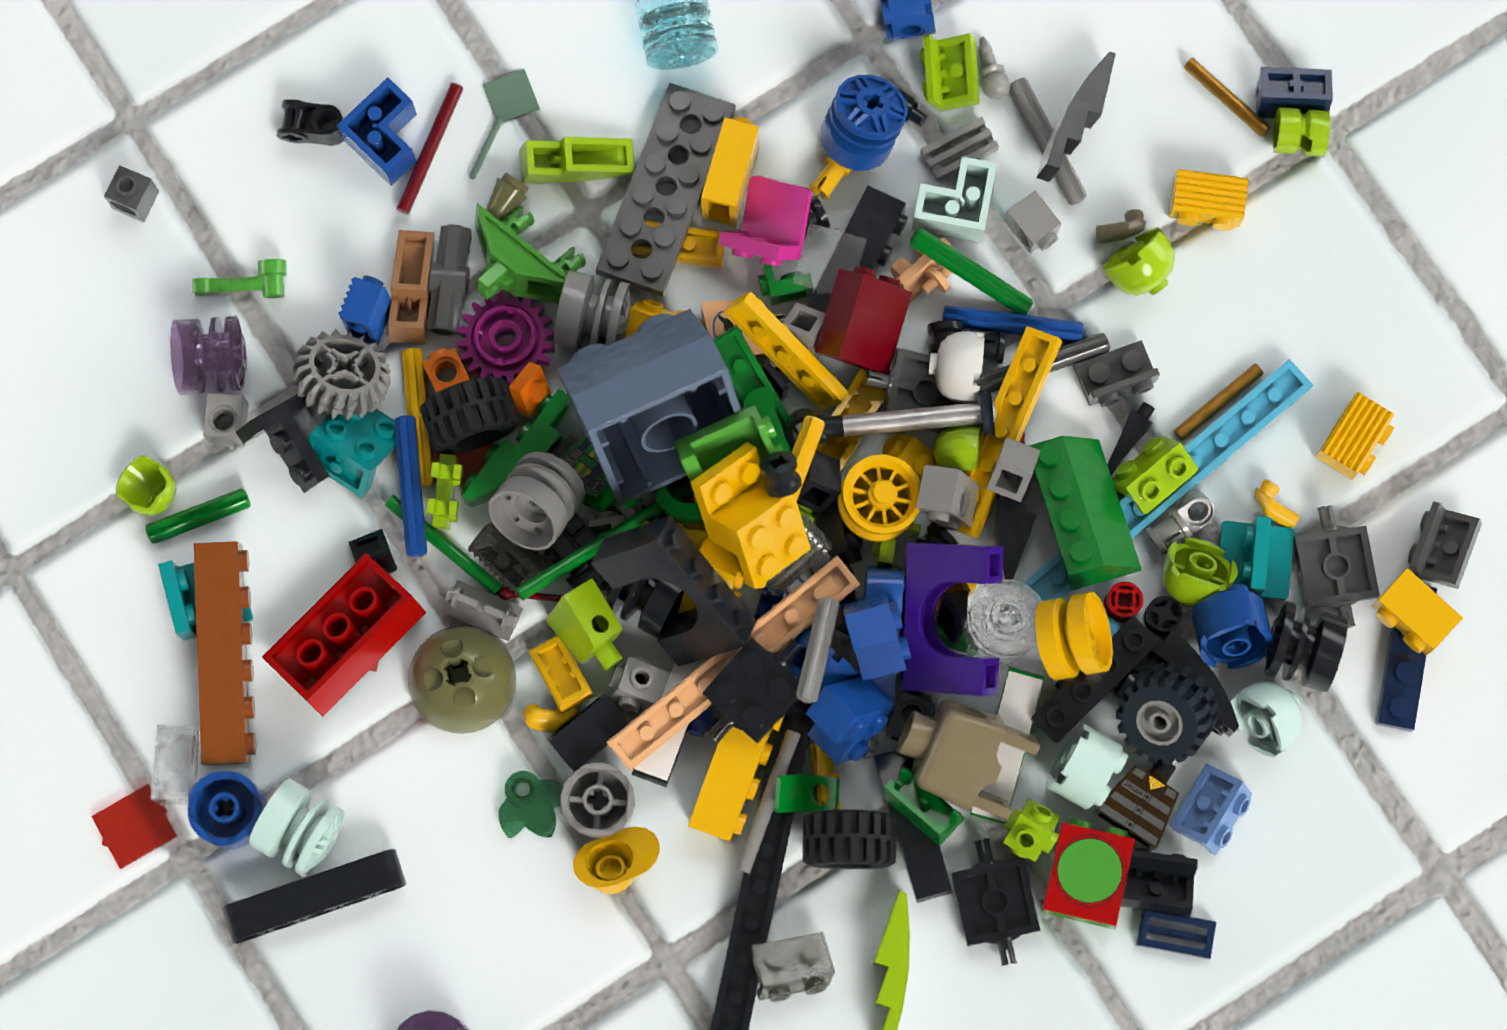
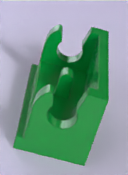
M904 766L895 782L890 779L885 784L884 799L940 847L964 821V817L942 798L920 788L912 771Z

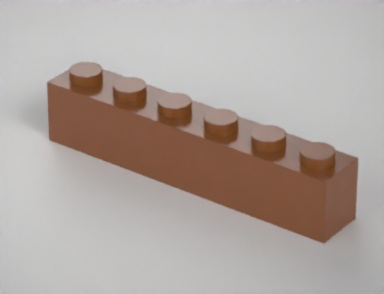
M238 541L193 543L201 765L251 763L250 755H256L257 744L255 733H250L249 718H255L254 696H248V681H253L254 667L253 660L247 659L246 645H252V625L245 622V608H251L250 587L244 586V572H249L250 569L249 551L243 550V545Z

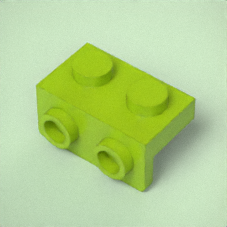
M971 33L939 40L932 35L923 36L924 48L920 50V58L926 74V81L922 85L925 100L940 112L980 104L975 37Z
M1161 436L1146 443L1143 447V452L1134 460L1126 461L1120 465L1112 480L1117 493L1131 498L1141 513L1148 514L1198 471V467L1181 442Z

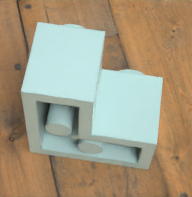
M962 156L955 190L920 183L912 230L924 229L932 234L981 243L997 163Z

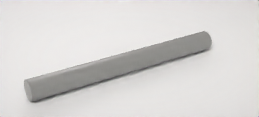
M787 730L736 867L737 870L750 874L774 809L777 775L787 774L801 736L797 732Z

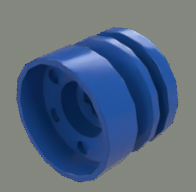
M856 75L847 78L838 87L819 133L821 145L828 156L839 165L852 170L868 171L881 166L888 158L895 140L905 124L908 114L905 98L898 88L877 76Z

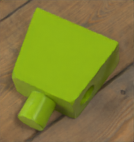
M591 578L563 595L547 617L546 622L580 663H584L595 656L605 671L618 665L624 658L613 642L622 632V626L595 581Z

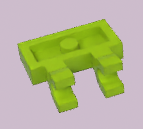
M440 454L439 462H432L431 477L437 479L435 499L428 498L427 513L433 515L432 527L450 530L451 522L457 523L459 501H454L455 486L461 487L463 465H458V458L455 455Z

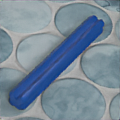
M945 305L942 321L952 320L963 323V328L1005 332L1022 336L1026 327L1029 326L1059 337L1062 341L1067 342L1082 340L1084 325L1081 322L956 305Z
M404 415L395 418L394 423L405 549L407 556L421 557L426 555L428 551L417 427L414 416Z

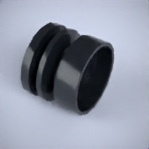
M644 579L616 589H612L610 586L606 601L614 614L624 603L620 618L624 621L630 619L637 609L640 610L641 615L638 628L658 639L669 616L678 614L684 591L663 580Z
M1286 601L1271 626L1273 644L1271 646L1269 644L1266 648L1267 655L1264 673L1266 676L1275 677L1282 663H1284L1282 679L1289 682L1299 667L1302 668V686L1327 692L1333 683L1343 654L1348 631V619L1323 612L1315 626L1310 625V607L1304 606L1301 608L1295 621L1296 604Z

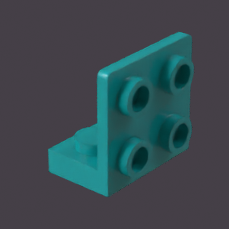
M375 409L373 413L366 411L362 419L353 413L348 421L342 414H338L332 419L331 413H329L310 433L308 442L326 469L329 477L363 498L371 488L377 467L396 447L395 420L378 409Z
M173 560L158 564L175 633L183 641L197 637L194 562L183 566H178ZM245 608V622L248 623L254 619L251 608Z

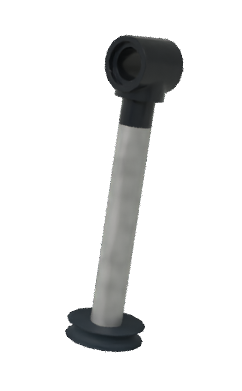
M990 386L987 391L980 389L981 402L829 417H825L824 412H815L808 408H801L790 414L787 420L785 436L788 444L793 448L798 436L794 427L798 423H802L806 416H815L825 423L818 445L827 444V438L983 424L984 438L988 434H992L995 437L996 407L994 402H992Z

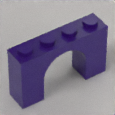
M926 542L907 543V551L904 555L906 587L903 591L902 600L905 607V623L901 630V637L906 636L911 658L905 659L906 670L900 671L902 690L971 696L997 695L999 657L962 655L949 649L937 633L935 609L941 595L956 583H1002L1003 546Z

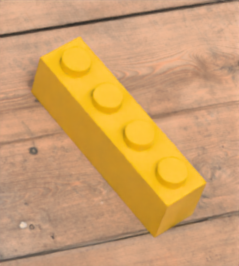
M784 716L772 728L773 730L779 731ZM734 727L722 738L720 743L717 744L690 818L689 827L729 842L734 834L741 836L748 817L747 814L742 813L746 799L754 800L761 781L754 777L759 764L767 765L773 749V745L767 743L772 729L759 744L752 740L744 731Z

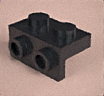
M1143 848L1133 849L1121 906L1190 916L1193 910L1194 877L1198 868V860L1188 858L1182 854L1168 855L1150 852Z

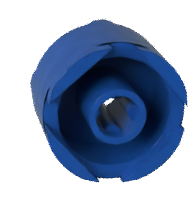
M1232 585L1226 591L1213 594L1200 603L1193 605L1192 622L1200 656L1209 666L1217 668L1216 663L1227 664L1228 669H1238L1250 666L1267 655L1266 648L1269 644L1270 646L1273 644V636L1265 604L1260 596L1248 591L1246 585Z
M233 771L213 772L201 778L192 788L188 799V820L195 833L207 842L225 849L240 848L249 844L253 828L265 808L267 800L260 787L243 774ZM225 803L233 805L232 810L234 813L230 817L223 815L225 811L222 806Z

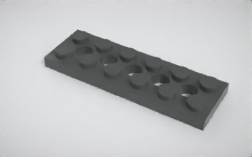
M669 82L597 264V275L618 282L630 283L632 287L662 297L664 296L701 201V195L724 117L733 118L736 104ZM687 120H695L701 127L696 133L688 134L682 131L681 125ZM674 151H683L689 157L681 165L671 163L668 158ZM662 182H671L676 186V191L672 195L663 196L657 192L656 188ZM650 213H659L663 216L664 222L658 227H649L645 224L644 219ZM646 244L652 249V252L647 258L638 259L632 255V249L636 245Z

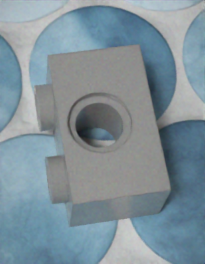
M924 465L916 508L927 515V520L938 523L937 527H943L945 530L959 531V526L972 527L980 485L960 469Z

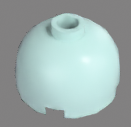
M1257 682L1242 689L1235 695V698L1230 700L1239 725L1237 730L1241 732L1245 726L1255 739L1248 744L1259 753L1275 757L1288 749L1297 740L1303 725L1299 699L1292 691L1272 682Z

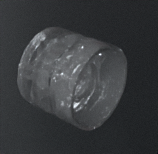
M1002 580L1000 584L985 585L967 608V618L961 633L962 644L966 653L972 656L999 657V669H1007L1009 666L1012 667L1020 663L1037 644L1035 614L1039 602H1041L1039 595L1028 585L1016 580ZM1008 616L1012 619L1011 623L1009 621L1002 623L1000 620L1001 617L1006 618Z

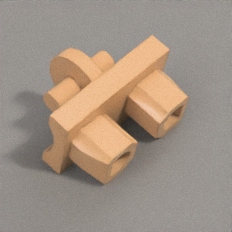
M944 237L940 239L941 241H943L951 247L950 242H948ZM915 248V253L920 258L914 264L909 263L903 257L890 266L893 278L900 280L899 287L912 292L910 303L922 292L928 295L937 288L942 293H946L951 288L946 278L952 272Z

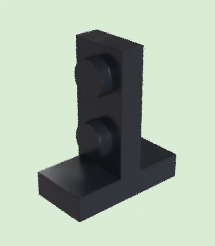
M297 394L253 418L237 430L236 434L241 442L245 444L266 432L270 439L271 447L277 454H280L288 467L291 479L305 493L327 479L329 474L293 418L307 407L306 397H298Z

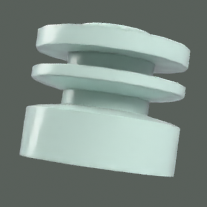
M289 778L276 790L260 814L251 833L249 845L271 858L277 855L284 846L287 847L282 864L290 868L297 862L295 872L303 877H307L323 861L334 845L345 816V811L336 805L328 811L329 801L321 798L311 809H308L312 791Z

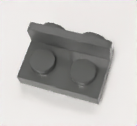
M1142 340L1079 362L1074 366L1089 407L1098 403L1101 407L1112 405L1121 400L1120 395L1133 391L1134 395L1145 393L1154 388L1153 383H1156L1160 376L1158 368H1153Z

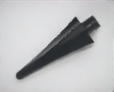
M1142 402L1137 412L1130 411L1120 438L1107 463L1111 476L1126 455L1153 424V422L1149 421L1155 411V408Z

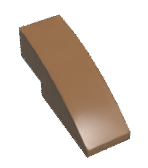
M399 230L391 282L392 299L388 320V332L391 343L426 344L428 312L431 299L429 280L434 259V232Z

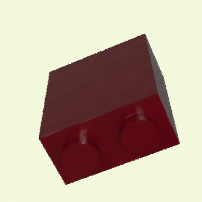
M855 266L854 271L839 269L814 352L864 370L888 375L912 292L900 288V280L880 275L879 279L874 278L876 271L865 267Z

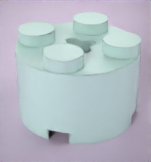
M1081 723L1075 729L1081 734L1076 741L1068 738L1050 771V775L1056 778L1054 781H1047L1046 787L1078 806L1088 809L1094 805L1100 807L1104 803L1111 789L1107 786V783L1113 772L1118 774L1122 770L1128 755L1122 752L1121 744Z

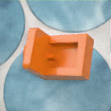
M529 362L509 385L516 412L530 419L537 412L543 399L548 394H552L541 366Z

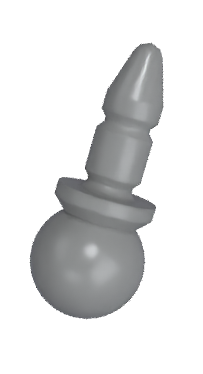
M980 37L979 54L982 56L981 61L984 67L980 71V76L984 79L982 84L983 91L987 97L999 100L1009 93L1010 80L1003 73L1005 70L1004 66L997 64L990 43L985 37Z

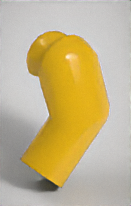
M1268 479L1263 480L1259 488L1256 487L1254 495L1266 517L1272 518L1274 522L1285 528H1294L1298 522L1299 515L1274 499L1280 491L1278 485Z

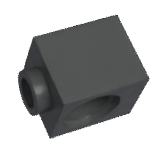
M119 165L104 198L113 210L145 222L160 191L151 178Z

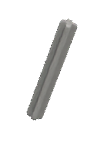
M1020 78L1011 83L1010 93L1040 151L1044 154L1053 128L1028 80ZM1064 154L1060 170L1054 177L1068 204L1076 205L1087 197V193L1067 154Z

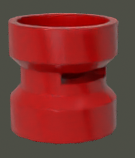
M1127 581L1113 585L1103 602L1107 617L1113 618L1117 623H1127L1141 610L1144 602L1143 594L1139 587Z

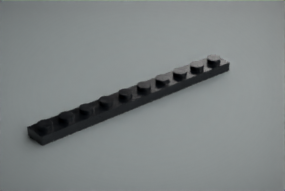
M792 706L785 713L779 731H773L771 741L773 749L766 765L758 807L787 730L797 732L801 736L786 775L803 773L810 739L807 734L813 725V720L806 714L809 709ZM773 809L750 874L743 873L710 1030H749L794 812L777 813Z

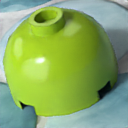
M1159 227L1152 228L1135 237L1136 243L1128 248L1124 245L1103 265V272L1106 274V277L1120 291L1128 295H1141L1149 291L1151 295H1155L1169 284L1166 278L1173 270L1175 254L1169 239Z
M1186 538L1183 544H1177V541L1171 544L1161 570L1163 583L1169 594L1181 605L1193 607V605L1200 603L1207 597L1226 591L1232 586L1238 575L1237 565L1234 560L1229 564L1223 558L1225 551L1219 546L1206 540Z

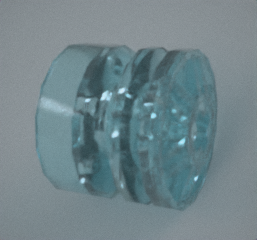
M638 0L635 3L639 29L645 33L642 43L643 48L646 50V63L651 68L670 70L690 67L710 59L718 52L717 38L714 36V24L707 21L711 17L708 0Z

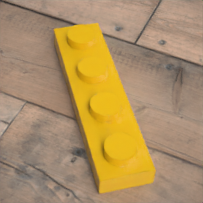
M751 291L728 304L723 312L820 411L843 402L849 393L847 389Z

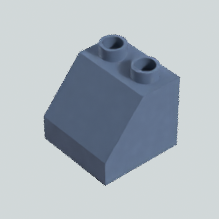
M691 309L675 316L671 314L652 316L639 326L635 334L608 346L600 343L588 345L580 349L572 357L570 363L557 368L575 414L619 506L687 476L673 442L741 411L728 369L711 335Z

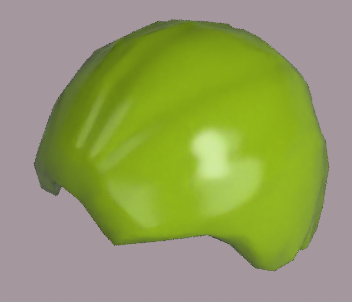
M979 424L953 426L941 431L933 447L937 466L960 469L962 472L976 469L979 456V440L983 426Z
M141 455L134 458L119 476L115 490L116 495L134 512L153 516L164 512L171 505L177 488L175 479L166 466L146 455Z

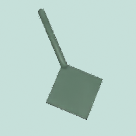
M525 69L483 84L496 120L469 174L470 179L476 178L502 123L540 110Z

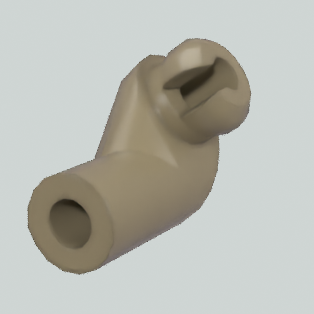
M1139 209L1128 210L1124 215L1126 221L1096 226L1098 243L1120 241L1141 233L1146 226V221L1143 220L1144 213Z

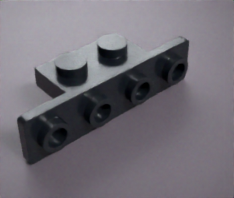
M1132 617L1112 636L1113 656L1109 671L1086 675L1080 670L1077 677L1058 680L1054 684L1058 691L1031 717L1032 722L1053 743H1059L1158 644V639L1137 618Z

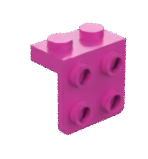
M760 175L752 176L749 180L741 230L721 231L719 245L731 248V254L745 258H752L753 255L760 256V262L768 265L781 266L782 261L801 260L812 197L811 190L807 187Z

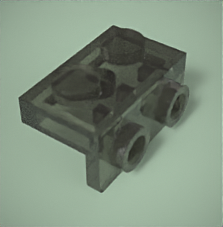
M823 931L752 945L750 949L760 985L757 991L758 1000L770 999L771 1002H779L795 993L805 992L808 995L820 993L827 989L835 974Z

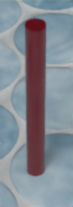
M451 83L398 203L396 209L403 214L409 215L463 92L464 88L456 83Z

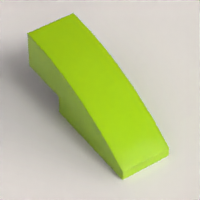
M563 137L561 141L526 140L519 149L522 183L591 181L633 175L635 171L632 139Z

